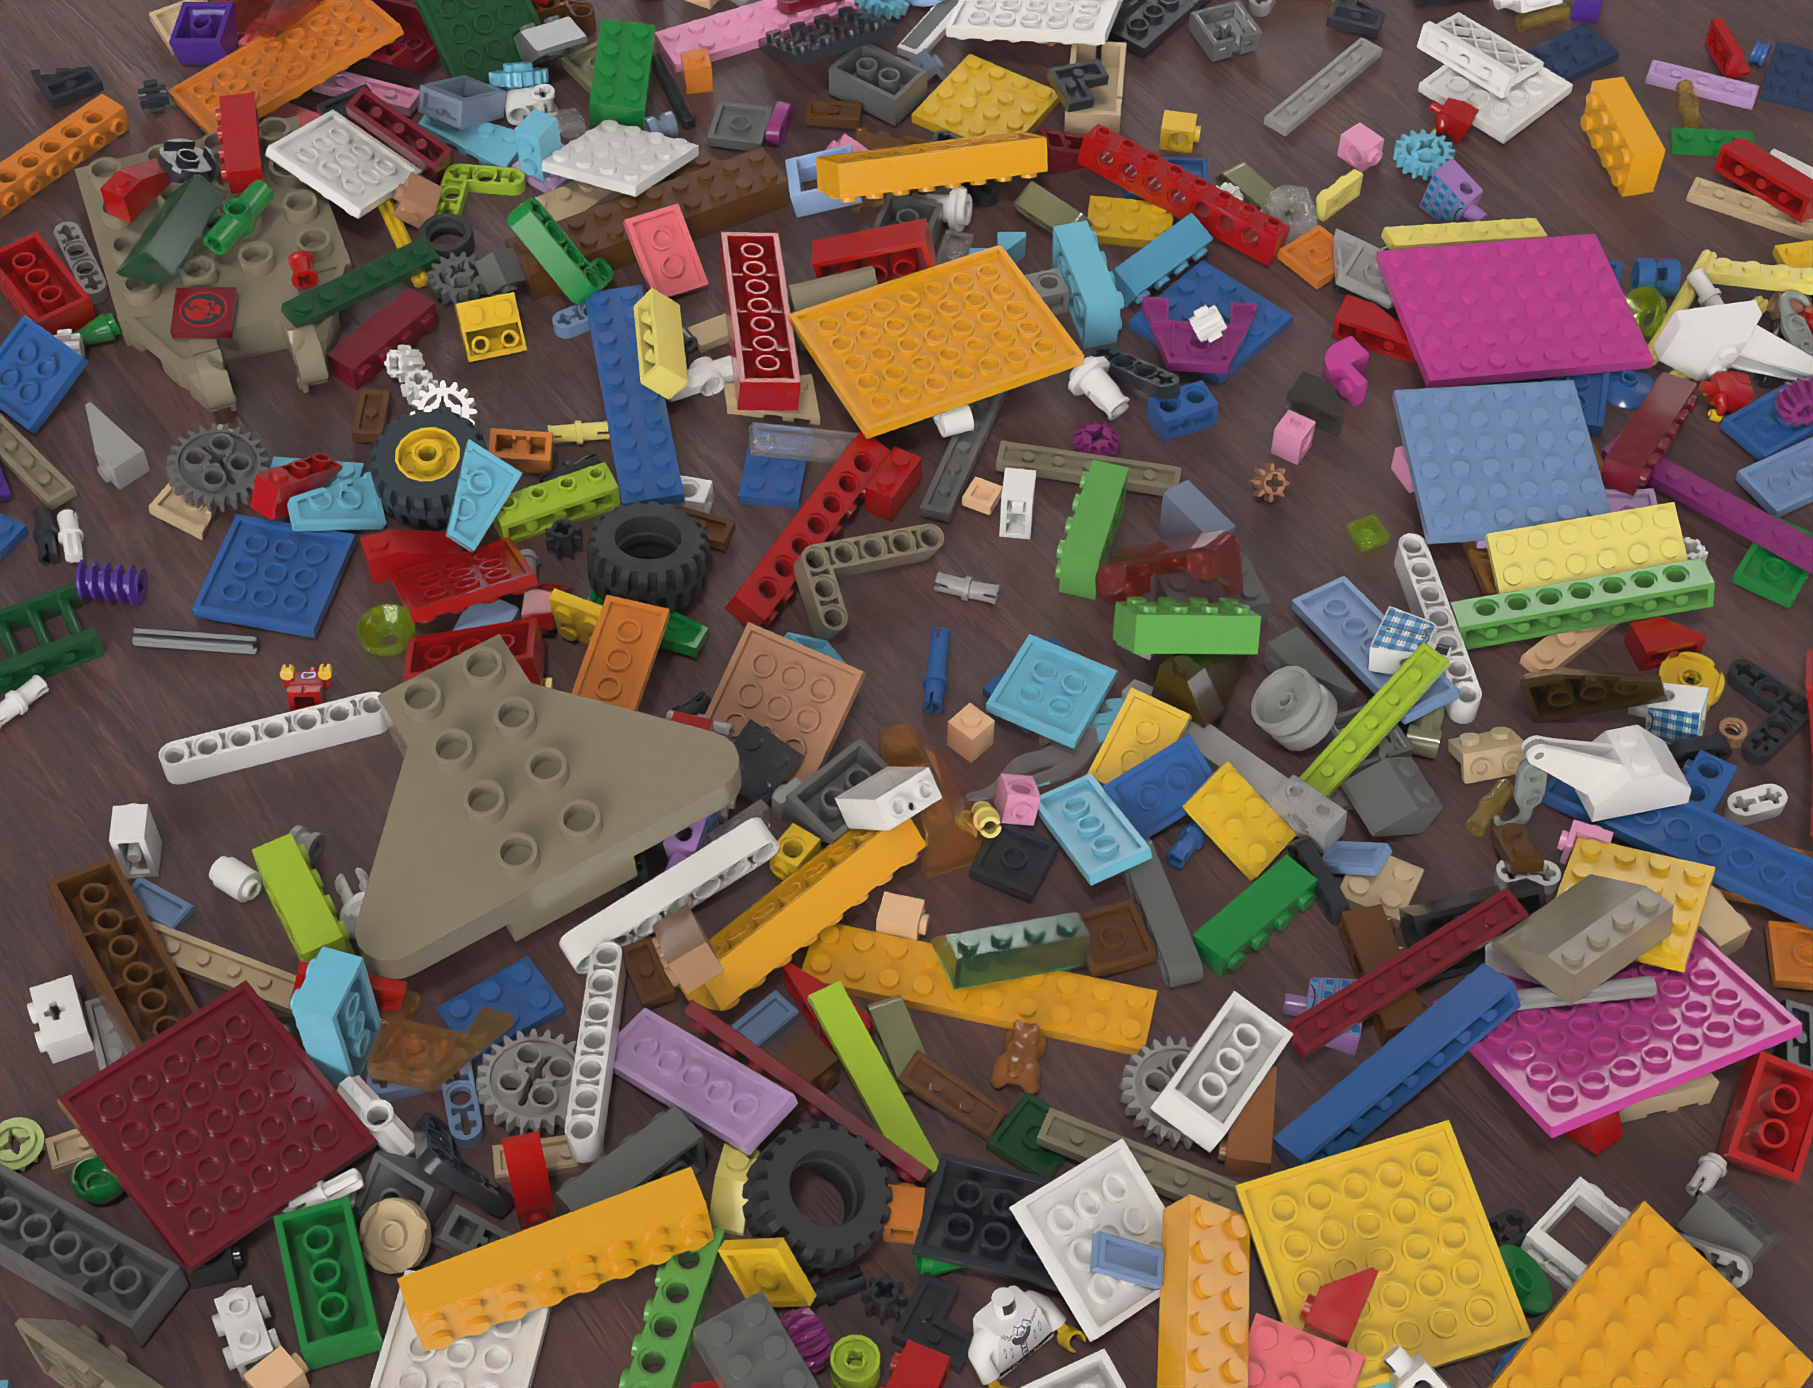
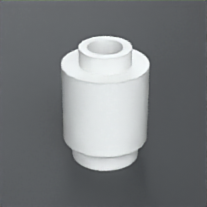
M222 856L214 862L210 869L209 878L213 881L214 886L241 903L254 899L261 891L260 874L234 857Z

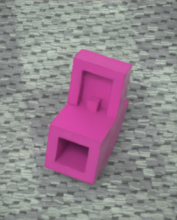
M1352 336L1333 344L1327 350L1321 382L1326 392L1337 388L1340 395L1355 407L1363 403L1365 399L1368 381L1363 376L1366 373L1369 353Z

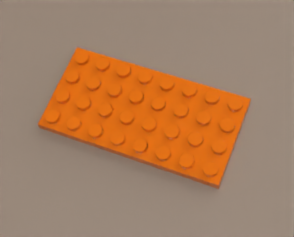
M323 0L167 91L171 99L207 134L216 131L218 127H222L218 126L215 109L220 108L219 96L253 92L260 119L268 113L277 111L280 106L290 100L299 98L304 92L314 86L323 84L336 73L347 70L350 65L360 59L369 57L377 49L393 43L404 32L401 25L372 0Z

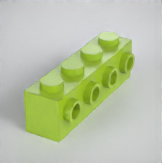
M606 462L510 493L494 518L493 523L501 539L510 536L513 542L517 543L544 534L545 529L551 528L556 520H572V523H576L614 510L615 507L621 505L619 487Z

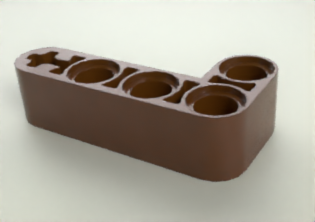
M550 0L547 4L532 2L541 24H545V19L555 15H559L560 19L569 16L587 37L594 35L596 32L595 12L590 0Z

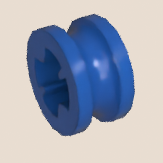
M1758 39L1749 63L1758 62L1759 66L1763 67L1772 44L1767 43L1764 45L1762 40Z

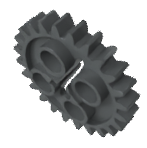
M212 423L211 430L206 431L200 425L198 434L188 430V439L178 437V446H171V455H167L166 466L170 487H175L176 496L184 495L185 503H189L194 499L195 508L197 509L203 504H207L209 512L212 511L214 505H219L220 510L224 512L227 504H230L235 510L237 509L238 501H242L246 505L249 504V495L252 496L256 474L270 469L266 448H261L260 439L252 441L251 432L241 435V427L239 426L233 432L229 431V426L226 423L222 430H218L216 424Z

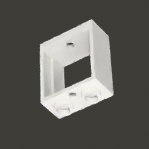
M887 766L837 796L835 800L848 828L889 831L937 802L942 796L929 767ZM910 803H913L912 810L909 809Z
M1579 1177L1526 1234L1521 1249L1527 1252L1539 1264L1542 1270L1567 1290L1587 1265L1550 1237L1548 1233L1574 1205L1612 1235L1631 1213L1627 1209L1617 1206L1604 1195L1598 1186L1588 1183L1582 1177Z

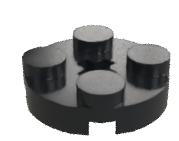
M176 138L165 141L164 147H160L157 161L160 167L169 173L168 177L173 182L184 183L185 181L210 183L213 180L218 163L216 154L206 146H204V150L195 147V141Z

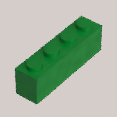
M1285 855L1193 934L1192 940L1201 962L1220 978L1230 970L1233 972L1237 971L1244 964L1247 955L1253 950L1260 951L1269 941L1270 935L1277 929L1279 931L1284 930L1292 921L1293 915L1300 909L1302 911L1307 910L1316 899L1314 893L1318 879L1291 857Z

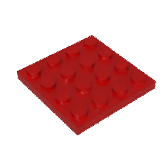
M510 536L479 545L473 553L466 549L389 572L392 585L412 623H428L435 620L437 615L447 612L451 614L461 613L467 610L468 606L477 603H494L499 600L500 596L510 593L513 595L524 594L530 590V587L538 585L535 572Z

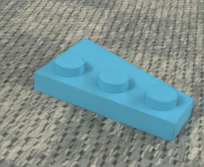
M470 439L467 441L446 537L473 553L521 477L522 472Z
M370 472L364 473L363 477L354 480L350 478L342 480L339 485L326 489L321 487L290 497L287 503L293 531L383 530L386 525L381 498H378Z

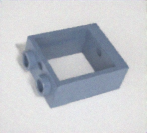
M466 75L420 85L418 112L461 129L504 118L506 91Z

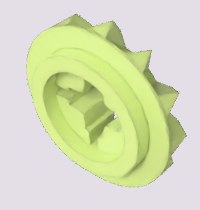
M17 1117L0 1123L1 1164L12 1170L19 1169L24 1171L25 1167L31 1162L38 1163V1155L41 1151L45 1150V1135L35 1121ZM13 1136L21 1144L19 1154L13 1153L10 1149L12 1148Z

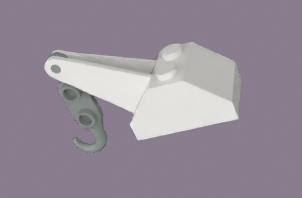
M1787 291L1779 297L1780 329L1786 341L1757 325L1762 313L1756 300L1675 311L1653 347L1659 361L1696 381L1710 379L1715 373L1727 372L1729 368L1796 381L1797 377L1804 380L1811 376L1813 379V335L1805 319L1792 310L1789 301L1791 299L1799 300L1806 307L1810 306L1811 302L1804 294L1798 291Z
M1639 725L1607 730L1592 742L1535 735L1527 738L1521 746L1526 758L1520 762L1517 769L1513 797L1519 807V813L1509 821H1502L1499 815H1495L1494 824L1496 826L1506 823L1525 825L1530 820L1534 807L1542 801L1548 773L1575 788L1592 822L1688 803L1691 788L1665 741Z

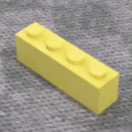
M651 288L633 306L640 382L642 385L670 400L677 392L682 391L688 382L680 305Z

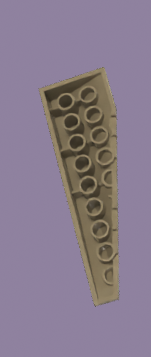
M19 1318L15 1323L42 1371L65 1388H164L128 1363L127 1355L113 1344L105 1347L99 1343L98 1340L100 1338L84 1324L77 1328L67 1320Z

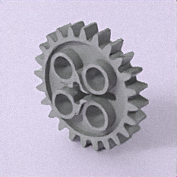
M532 1029L530 1037L525 1038L521 1031H517V1040L512 1041L509 1037L504 1036L503 1047L493 1044L492 1055H483V1065L478 1066V1078L476 1079V1091H479L478 1102L479 1104H484V1114L490 1115L494 1113L495 1125L505 1120L506 1132H510L515 1126L520 1127V1135L526 1134L528 1129H533V1132L539 1131L540 1134L542 1128H546L550 1135H554V1127L557 1124L565 1129L576 1054V1041L565 1045L564 1034L562 1033L554 1040L551 1039L550 1030L547 1029L543 1037H538L536 1030ZM529 1060V1061H533V1062H532V1063H524L523 1061ZM562 1074V1075H565V1076H564V1077H556L555 1075ZM511 1087H512V1088H516V1090H512V1091L505 1090L506 1088H511ZM527 1097H528V1100H527V1102L525 1103V1105L520 1106V1105L525 1101V1099H527ZM538 1102H548L549 1104H547V1105H540V1104H537V1103H538Z
M1167 1037L1164 1046L1156 1039L1153 1040L1150 1049L1142 1045L1138 1055L1132 1054L1129 1065L1125 1066L1122 1073L1124 1078H1122L1119 1088L1124 1090L1120 1102L1129 1103L1124 1112L1125 1115H1136L1132 1126L1135 1128L1144 1125L1146 1127L1144 1132L1145 1138L1155 1133L1157 1134L1158 1145L1167 1138L1170 1139L1172 1149H1175L1178 1141H1182L1185 1148L1190 1150L1193 1140L1150 1109L1177 1071L1174 1067H1179L1192 1049L1187 1047L1185 1037L1181 1038L1179 1045H1174L1171 1037ZM1147 1085L1155 1086L1160 1092L1150 1090Z

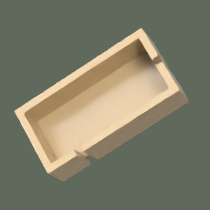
M1106 42L1102 44L1101 64L1109 75L1108 85L1089 88L1095 98L1093 108L1069 113L1065 109L1064 131L1086 134L1097 124L1109 127L1113 132L1120 135L1126 43ZM1085 43L1072 44L1070 64L1096 59V46Z

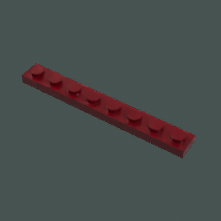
M1508 888L1503 889L1284 1024L1283 1027L1293 1033L1289 1042L1301 1058H1305L1495 940L1526 919L1529 914Z
M691 1000L684 1012L692 1017L689 1022L692 1027L707 1036L709 1031L721 1038L718 1042L720 1047L733 1056L741 1052L750 1059L747 1066L763 1077L770 1073L779 1080L777 1085L793 1093L795 1096L798 1093L809 1101L805 1108L823 1120L828 1115L838 1122L837 1125L848 1128V1135L855 1137L859 1134L866 1140L868 1144L866 1148L869 1151L876 1150L881 1157L879 1159L880 1162H883L886 1157L898 1165L894 1172L909 1183L913 1184L915 1179L923 1183L926 1182L933 1170L700 1003Z

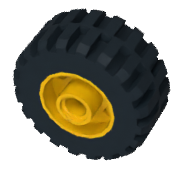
M432 408L431 412H424V409L415 410V414L410 416L404 414L398 417V422L395 424L389 423L384 428L385 434L380 433L374 441L375 447L371 449L369 456L371 462L369 465L370 473L378 498H381L383 507L389 515H395L396 520L403 524H407L409 521L414 528L422 529L423 526H429L430 529H440L439 525H448L467 441L470 439L487 451L488 449L480 430L474 427L473 422L465 417L460 419L458 413L448 411L446 414L442 412V409Z

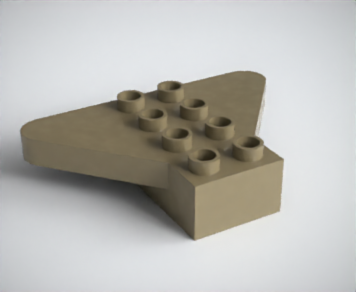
M500 634L378 695L377 697L391 737L402 753L404 761L356 922L355 937L364 961L374 974L390 979H403L424 970L503 926L507 927L516 942L638 876L634 860L635 855L723 809L735 800L741 789L742 781L740 760L735 745L727 737L709 730L533 684L523 672Z

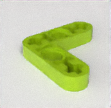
M472 164L450 165L445 170L440 185L442 190L434 216L447 214V210H450V213L462 216L469 192L509 196L522 194L526 190L525 174L520 169ZM484 177L492 178V180L488 182L479 181L481 178ZM450 194L459 195L457 198L454 199L446 198V196Z

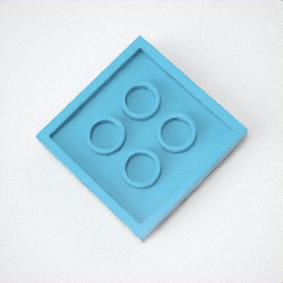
M1029 634L987 701L986 712L1075 749L1117 679L1118 671Z

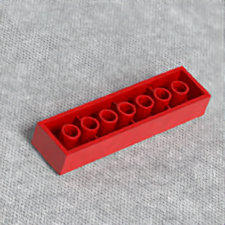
M721 232L719 266L737 410H798L801 380L793 327L789 319V314L791 313L779 233Z

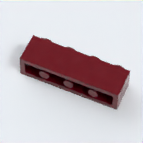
M364 86L345 106L349 121L423 171L422 174L434 183L438 184L443 179L445 170L450 165L455 164L453 149Z
M409 287L326 354L331 375L356 391L367 382H370L375 375L386 367L384 361H386V355L390 350H398V345H410L412 347L419 339L439 324L435 302Z

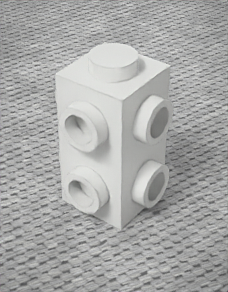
M251 1285L244 1288L230 1289L223 1296L214 1299L218 1314L212 1316L219 1338L226 1335L229 1344L228 1347L222 1349L229 1370L237 1368L243 1381V1375L281 1345L275 1328L267 1329L265 1319L270 1318L271 1314L265 1297L263 1295L256 1298Z

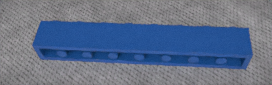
M1485 963L1468 974L1464 980L1447 994L1443 995L1422 1015L1415 1018L1410 1025L1394 1038H1391L1381 1049L1362 1062L1357 1069L1338 1082L1333 1089L1316 1103L1309 1106L1304 1113L1284 1127L1273 1138L1282 1162L1288 1167L1294 1168L1351 1150L1521 1007L1514 982Z

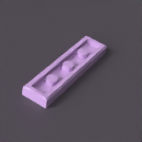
M1652 60L1645 81L1646 84L1749 110L1753 108L1759 89L1758 85L1658 60Z

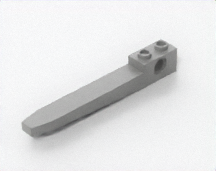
M1134 679L1122 691V699L1125 701L1131 687L1149 696L1152 694L1153 687ZM1192 720L1190 721L1183 737L1187 734L1191 735L1212 772L1214 773L1222 764L1228 761L1290 827L1299 838L1308 837L1317 851L1324 855L1345 834L1346 810L1294 774L1287 778L1211 724L1203 728Z

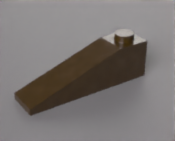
M1174 654L1160 665L1151 696L1190 714L1193 722L1206 728L1223 714L1249 654Z
M1554 668L1526 673L1520 679L1521 689L1535 723L1668 701L1661 676Z

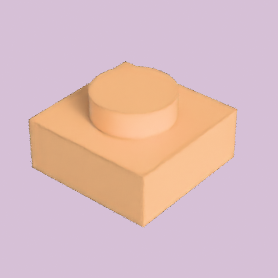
M975 476L962 497V505L990 515L1002 496L1003 486Z

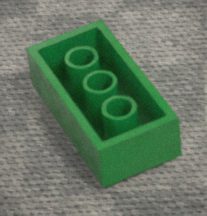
M601 19L589 102V125L598 126L602 121L614 120L618 124L637 126L644 131L643 118H646L655 43V25Z
M344 1196L273 1216L300 1349L309 1371L380 1351L383 1345V1338L363 1249L359 1239L356 1218L349 1197Z

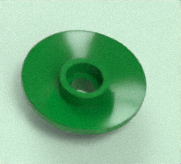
M1507 1244L1499 1247L1522 1310L1535 1315L1546 1312L1552 1304V1290L1542 1268L1527 1252L1517 1246Z

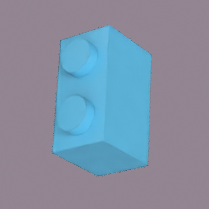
M534 109L515 128L521 171L544 181L551 173L542 171V161L551 156L554 151L562 149L557 118Z

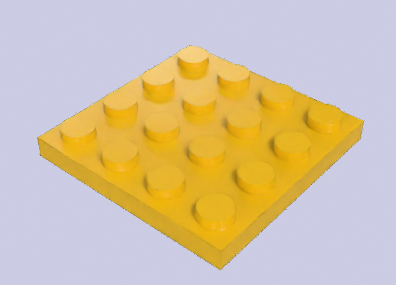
M969 54L912 113V123L935 133L941 130L952 132L958 139L1017 131L1032 134L1061 100L1054 89Z
M1578 836L1556 897L1590 874L1647 886L1674 905L1671 933L1634 961L1684 973L1711 889L1716 867L1612 843H1601L1594 839H1585Z

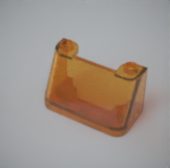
M896 723L879 728L878 756L890 767H929L942 796L940 800L921 811V823L926 832L925 857L921 858V867L926 878L929 879L972 865L985 841L981 832L974 826L973 815L946 760L908 724Z

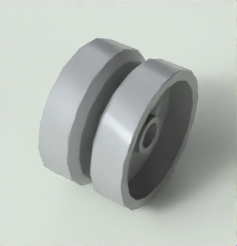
M1286 666L1274 671L1258 687L1251 703V715L1256 724L1265 732L1271 734L1280 745L1290 751H1302L1317 744L1332 728L1337 716V701L1333 694L1325 686L1318 683L1316 678L1307 670L1299 666Z

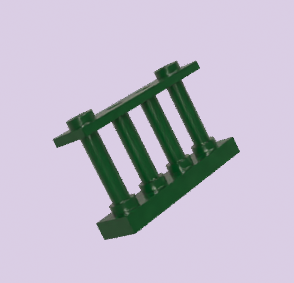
M74 583L0 609V641L8 658L0 661V695L20 688L34 675L44 679L104 656L94 628L83 631L74 610L83 606ZM62 615L70 636L52 642L43 621ZM31 626L39 647L20 654L12 633Z

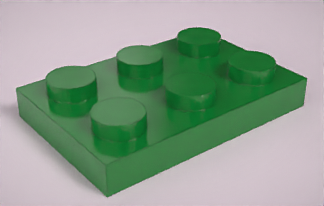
M1771 515L1813 538L1812 532ZM1753 542L1735 571L1731 582L1790 609L1811 573Z

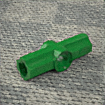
M256 179L240 197L232 198L225 202L223 206L224 215L203 238L205 245L213 253L222 256L228 252L240 237L250 235L255 229L254 220L273 200V190L265 182Z

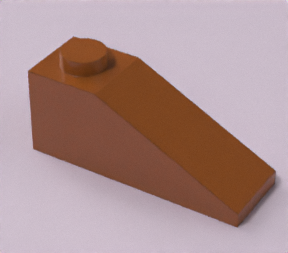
M1271 1066L1229 1128L1227 1138L1219 1141L1217 1160L1224 1161L1223 1175L1250 1179L1268 1176L1272 1156L1277 1067Z

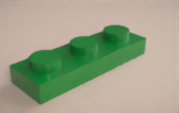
M1670 127L1668 133L1670 154L1718 157L1722 145L1743 137L1755 144L1752 131Z

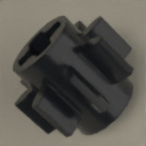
M156 79L143 81L144 88L137 89L142 109L149 108L151 114L164 112L163 106L170 105L166 85H158Z
M556 520L551 528L545 529L547 551L554 549L556 557H572L577 549L583 548L582 527L574 528L572 520Z
M889 1273L878 1279L870 1277V1290H861V1301L867 1303L865 1315L871 1316L873 1314L879 1318L880 1324H883L886 1319L892 1317L899 1320V1306L906 1307L908 1305V1296L901 1294L904 1290V1281L901 1280L896 1283L890 1278Z

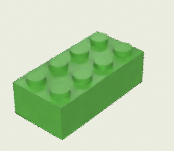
M1092 460L1089 472L1083 471L1080 481V489L1083 490L1081 494L1076 493L1074 497L1072 512H1075L1073 517L1068 516L1064 531L1067 537L1065 540H1060L1056 557L1061 559L1057 563L1055 578L1060 579L1059 592L1093 600L1096 599L1125 509L1129 467Z
M1131 596L1127 597V601H1116L1113 640L1134 654H1258L1261 615L1250 610V606L1239 604L1238 599L1219 598V603L1208 602V599L1200 597H1190L1188 602H1177L1178 599L1172 597H1158V602H1147L1146 598Z

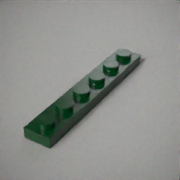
M423 238L417 239L282 303L281 312L296 328L315 324L431 268L433 263L439 264L440 256Z

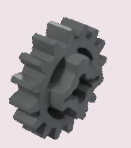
M462 252L460 257H456L454 253H450V259L440 257V264L433 263L431 265L432 271H428L430 292H433L435 299L442 297L443 304H447L449 301L458 304L460 301L480 299V294H488L474 264L477 262L476 254L466 257V253Z

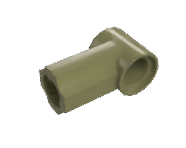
M1445 705L1413 720L1409 724L1406 738L1413 748L1412 754L1436 759L1442 735L1440 727L1443 722Z

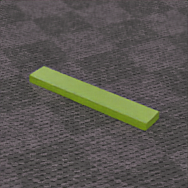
M1423 642L1299 778L1329 798L1450 666V660Z
M841 981L808 995L807 1000L878 1131L933 1170L929 1177L935 1175L939 1160ZM917 1179L913 1182L914 1185L920 1183Z

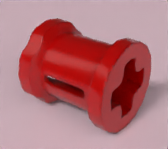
M305 250L293 252L288 257L289 267L293 271L291 276L293 286L300 290L313 288L318 283V274L313 269L315 264L313 254Z

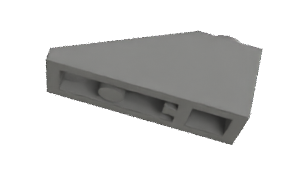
M91 402L87 403L85 407L94 450L99 463L97 471L105 482L111 481L121 490L150 471L145 452Z

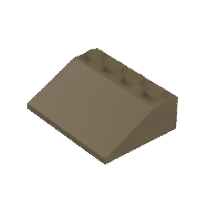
M1590 874L1492 941V947L1572 1005L1668 937L1671 933L1674 905L1647 886Z

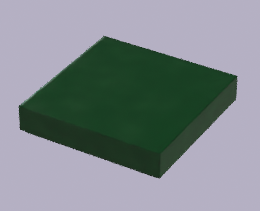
M1025 1093L986 1143V1150L1018 1171L1053 1179L1069 1158L1036 1145L1037 1136L1051 1106L1029 1093Z

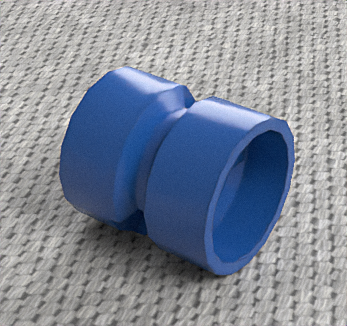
M1635 258L1631 272V290L1633 295H1651L1656 291L1658 296H1676L1681 279L1679 259L1661 258L1656 263L1654 258Z

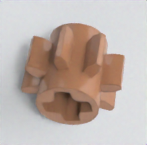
M1266 463L1265 470L1254 468L1256 474L1253 479L1249 480V483L1253 484L1256 489L1253 492V496L1260 497L1264 494V501L1268 502L1273 501V495L1285 496L1282 491L1285 485L1290 484L1283 476L1286 471L1285 469L1277 468L1275 470L1273 463ZM1272 479V484L1266 485L1267 480Z

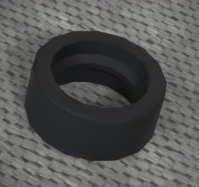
M453 213L435 215L424 221L419 228L418 238H423L440 257L450 259V253L460 257L462 252L466 253V257H470L474 252L475 241L472 226L468 220L460 215ZM442 235L462 237L459 241L450 245L432 243V240Z

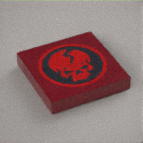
M236 287L176 288L170 328L172 339L232 338L238 296Z

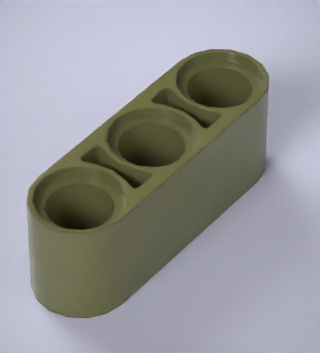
M1240 162L1217 174V186L1220 187L1224 182L1238 186L1240 192L1243 193V201L1245 203L1252 204L1258 210L1280 220L1289 216L1290 207L1286 198L1244 162Z
M1032 181L1029 182L1013 202V206L1021 214L1053 234V226L1087 220L1089 227L1092 226L1091 221L1085 215Z
M896 995L865 1005V1011L872 1020L874 1029L871 1031L883 1060L903 1094L910 1090L897 1082L898 1077L917 1049L925 1055L926 1053L902 997Z

